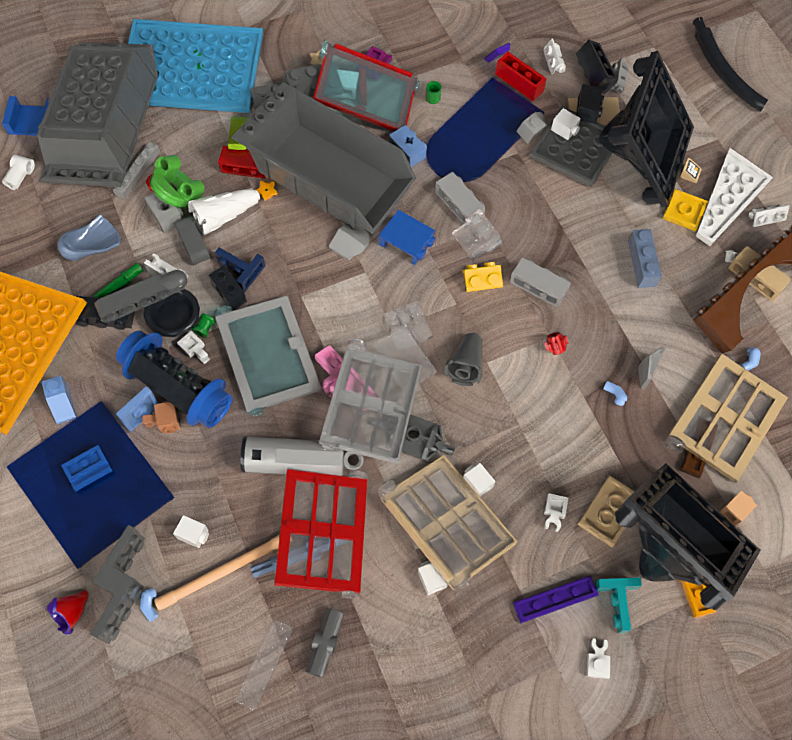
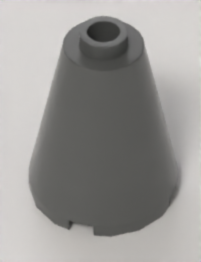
M466 334L447 361L444 372L447 377L449 375L452 378V382L462 386H473L475 382L477 384L480 383L483 375V340L478 334Z

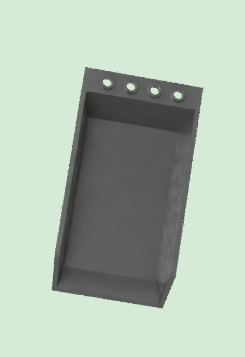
M79 42V45H70L69 54L63 69L59 72L58 82L52 97L48 100L49 105L41 124L38 126L37 137L45 163L39 181L121 187L158 79L153 45Z
M285 82L268 97L231 137L250 151L258 171L265 175V178L272 179L292 191L294 195H299L321 208L326 214L329 213L350 225L353 230H368L371 234H374L416 180L403 150Z

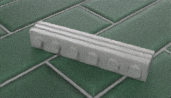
M150 141L127 170L122 186L113 189L115 196L123 200L126 199L160 153L158 145Z

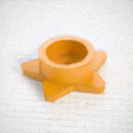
M260 181V187L256 189L264 200L278 194L274 189V181L270 183Z

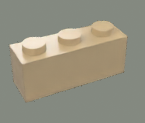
M746 246L733 260L728 269L737 275L742 270H747L749 268L747 265L752 260L758 259L761 256L755 250ZM769 266L758 273L749 285L773 302L792 279L775 266Z

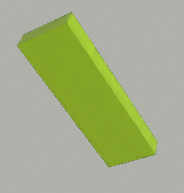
M231 116L228 149L246 150L244 145L233 140L231 137L248 120V117Z

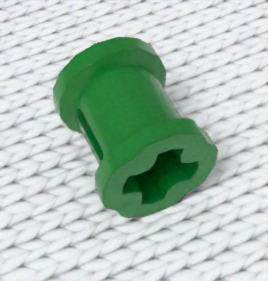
M202 313L200 321L192 328V331L199 337L207 338L208 331L212 325H215L216 321L211 316Z

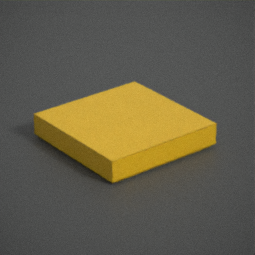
M674 189L669 207L666 208L662 219L696 232L708 201Z

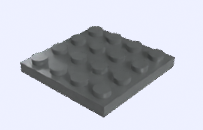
M562 106L556 114L557 116L563 108L576 115V112ZM552 120L531 152L530 158L592 187L612 155V152L606 149L599 141V135L605 126L597 122L593 124L580 121L578 133L575 136L572 135L567 140L551 130Z

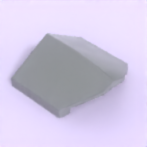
M345 224L338 229L329 245V249L349 261L367 248L370 234L361 229L353 230L350 225Z
M661 347L655 350L639 364L637 369L642 389L645 390L651 381L665 348Z

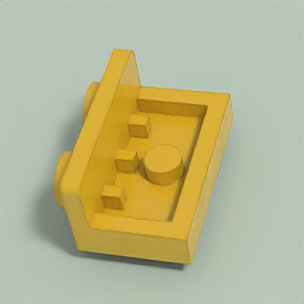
M495 262L484 263V267H477V264L466 265V269H462L466 292L503 287L501 265H495Z

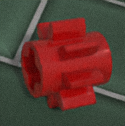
M560 332L550 333L547 335L546 342H544L546 351H550L553 355L565 352L567 344H569L567 336H563Z

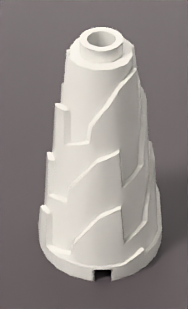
M253 188L225 192L189 201L188 209L189 213L193 212L192 219L199 233L204 236L236 218L237 215L245 212L248 208L258 204L260 196L256 189L253 190Z

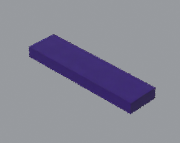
M590 575L513 602V607L521 624L599 596Z

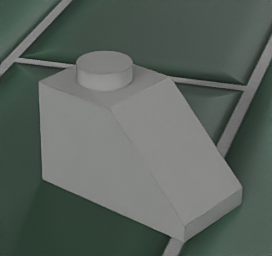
M535 112L522 122L516 132L528 144L549 127L550 122L541 112Z

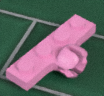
M329 345L315 354V360L330 375L323 380L322 388L326 394L332 392L328 396L332 399L343 358ZM351 368L345 391L362 395L365 382ZM368 386L366 396L379 399Z

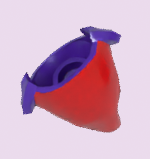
M86 590L53 598L46 606L51 617L60 626L57 628L58 631L63 634H71L74 629L72 628L78 623L84 613L88 599V592Z

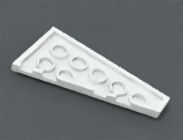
M729 148L696 237L708 246H711L767 186L773 177Z

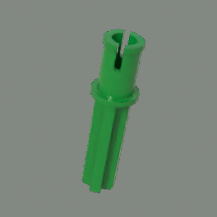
M136 262L125 272L121 271L119 277L97 292L93 297L103 298L116 292L128 282L131 284V280L144 272L143 269Z

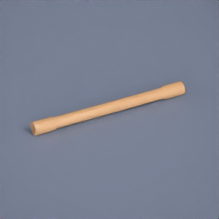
M279 535L195 580L154 599L158 610L160 611L176 603L179 599L273 550H277Z

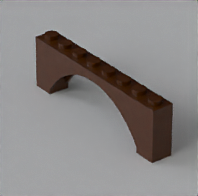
M792 225L784 230L785 234L783 236L780 235L772 241L773 245L770 248L767 247L761 251V257L752 260L747 265L749 267L747 270L739 272L735 276L736 280L733 283H727L722 288L723 292L720 295H714L709 300L711 303L707 307L705 305L696 312L698 315L693 319L694 322L721 353L733 350L744 339L740 331V308L744 293L753 278L769 266L792 265Z

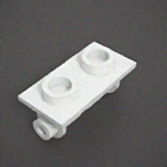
M551 38L543 51L550 74L553 75L555 71L563 73L566 65L561 58L560 46L554 43L553 38Z
M777 204L767 207L766 210L764 208L752 209L749 212V217L754 219L753 227L785 221L790 205Z

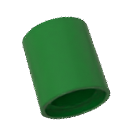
M431 81L427 84L426 101L430 104H437L441 100L442 86L439 82Z

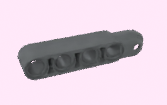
M173 270L163 275L152 276L100 298L95 302L96 310L102 322L114 321L183 290L187 285V276L181 270Z

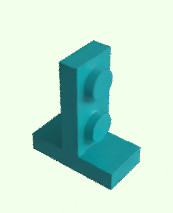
M641 577L598 579L595 582L597 591H612L610 602L615 609L613 624L617 628L618 633L631 631L626 590H637L642 586Z

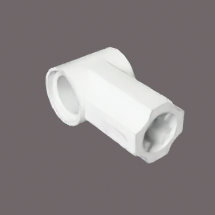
M16 154L13 155L10 160V169L2 180L3 184L9 189H18L26 174L30 175L35 167L34 160Z

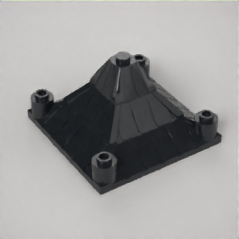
M654 51L648 57L636 59L633 64V71L638 77H643L641 85H638L624 110H621L603 128L599 135V141L606 149L625 161L627 160L645 180H648L651 187L645 188L642 193V199L647 205L660 204L661 207H669L694 126L659 52Z
M667 463L657 470L615 511V519L620 526L631 528L636 522L639 523L638 530L643 546L639 562L641 576L652 582L678 579L696 585L703 584L706 588L700 592V600L707 609L717 610L735 596L761 551Z

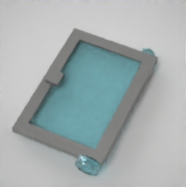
M288 296L235 311L232 310L231 306H222L214 311L247 414L252 413V416H259L263 414L264 408L321 391L319 380Z

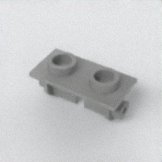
M623 58L612 65L618 81L607 91L608 93L613 89L616 93L620 94L625 89L628 67L626 64H622Z

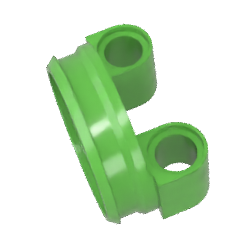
M168 155L157 159L154 164L156 169L149 182L152 191L158 198L178 208L188 207L189 201L201 198L204 193L203 183L200 180L192 181L186 174L179 171L181 161L178 156ZM169 183H172L178 190L176 191Z

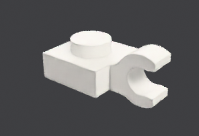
M192 331L177 342V345L190 358L196 355L203 364L210 360L208 354L202 349L205 346L203 341Z

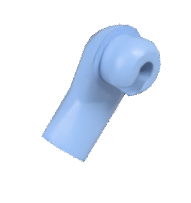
M609 381L606 382L603 389L616 396L615 404L623 406L625 401H627V395L622 387Z
M153 588L145 589L141 593L139 605L149 622L158 617V614L152 607V600L157 596Z

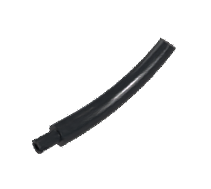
M699 17L694 19L693 25L697 31L695 37L712 69L738 97L761 112L768 99L750 87L731 67L719 49L711 28L706 27L703 17H700V20Z

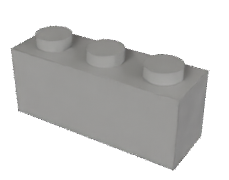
M454 172L436 181L435 193L466 228L484 218V204L478 201L472 190L467 188L463 184L462 179L456 176Z
M523 257L512 272L509 282L557 308L571 285V282L567 281L566 278L559 277L549 269L542 268L533 261Z

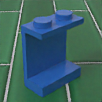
M9 96L2 125L7 133L11 135L37 136L38 126L41 124L49 105V98L46 99L45 106L21 105L16 96Z
M398 210L379 234V245L385 248L388 243L411 255L412 264L416 265L418 260L421 261L424 258L427 248L433 246L436 240L434 238L435 230Z

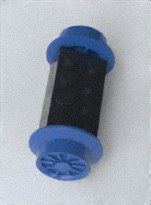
M140 330L131 333L122 342L116 354L117 362L123 366L122 374L125 378H137L187 414V423L191 426L202 423L207 428H212L223 419L233 401L232 395L225 391L226 382L223 379L218 378L211 382L208 379L202 378L196 370L184 365L181 359L173 357L167 349L162 347L163 340L159 333L145 334Z

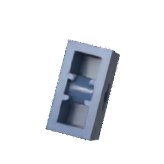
M406 125L389 135V143L403 150L411 167L426 158V144L416 137L415 132Z

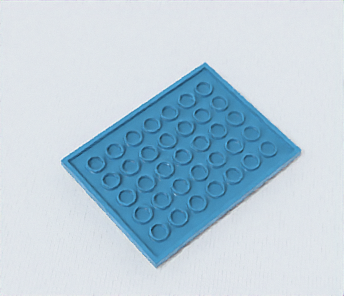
M133 19L128 44L153 45L158 79L149 106L250 113L252 105L250 88L255 87L264 34L263 28ZM198 63H200L201 69L197 70Z

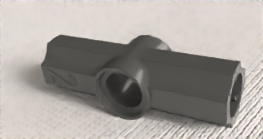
M326 608L320 629L317 630L312 643V652L305 670L306 673L316 677H324L330 655H333L337 644V634L344 613Z

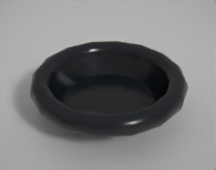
M183 289L161 301L144 307L143 316L146 325L152 332H157L162 337H176L185 334L194 327L199 319L200 306L197 298L190 291Z

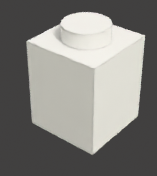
M563 108L554 118L551 130L569 140L572 135L575 136L578 133L581 118Z
M481 463L477 466L471 465L464 471V479L479 497L494 487L495 480Z
M184 515L173 533L177 539L197 548H200L201 544H204L209 536L206 525Z
M429 560L420 565L418 574L427 596L447 588L448 583Z

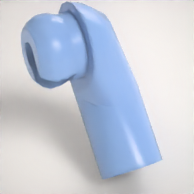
M750 347L747 349L749 359L740 364L741 367L749 371L758 366L761 356L758 348Z

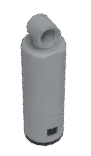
M244 436L241 445L240 467L243 473L286 475L287 469L343 476V469L357 470L361 468L364 458L361 454L319 444L320 440ZM352 454H356L359 457V463L356 466H351L348 463V457Z

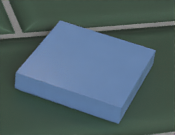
M146 386L121 408L116 415L131 432L143 421L142 416L150 415L155 411L154 405L159 403L151 390Z

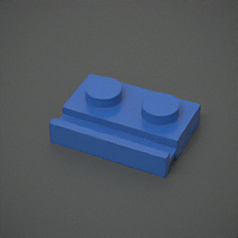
M99 445L61 465L75 491L113 471Z

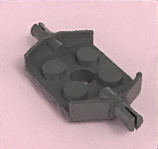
M410 414L402 452L425 460V463H428L439 452L453 456L455 448L446 445L443 441L441 425ZM392 417L385 422L379 421L378 428L384 431L387 449L389 447L392 448L399 418ZM374 418L372 426L375 425L376 418ZM415 430L419 433V437L412 439L408 436V433Z

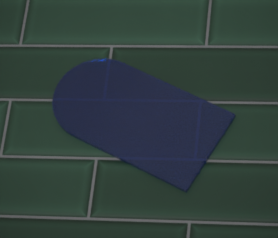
M492 77L430 138L426 151L428 164L442 178L454 172L463 182L476 180L482 177L521 138L516 131L522 122L535 112H541L544 115V111Z

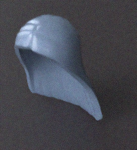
M98 214L89 224L64 233L59 238L57 245L60 254L70 261H78L86 256L107 252L117 247L121 243V239L115 227L102 215Z

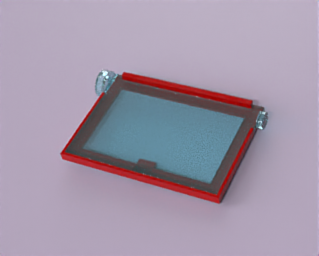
M324 40L318 56L323 59L313 99L327 107L394 132L404 125L407 126L414 91H418L420 81L417 80L418 77L412 76L413 73L342 45L330 44Z

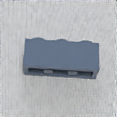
M651 229L633 230L628 244L638 288L656 287L662 274Z

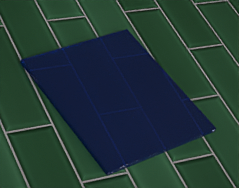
M102 401L7 466V469L77 569L120 539L128 525L133 528L175 498ZM99 445L113 471L75 491L61 465Z

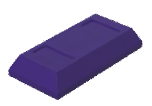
M507 43L496 48L484 60L490 63L500 58L510 50L511 44Z

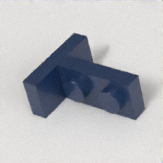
M220 247L215 251L217 263L220 266L228 267L234 274L239 276L236 282L244 293L265 268L264 257L259 254L254 257L250 264H247Z

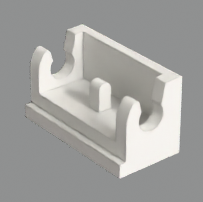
M152 254V262L149 260L144 262L148 273L152 276L178 270L161 260L156 254Z

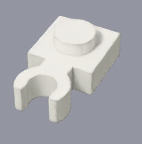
M548 493L544 515H549L550 517L545 522V529H548L549 523L553 522L556 525L555 531H559L561 528L559 518H565L569 498Z
M593 638L590 642L593 654H587L586 677L609 679L610 656L604 655V651L608 648V642L603 640L602 648H598L596 646V639Z

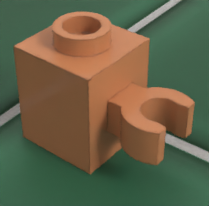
M170 402L154 405V415L142 416L143 424H145L146 428L157 425L160 432L165 434L174 433L176 430L181 429L178 408Z

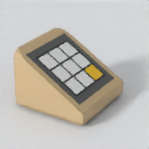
M687 158L680 178L697 183L701 168L690 158Z

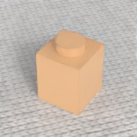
M741 490L719 512L736 526L757 504L754 503L750 495Z

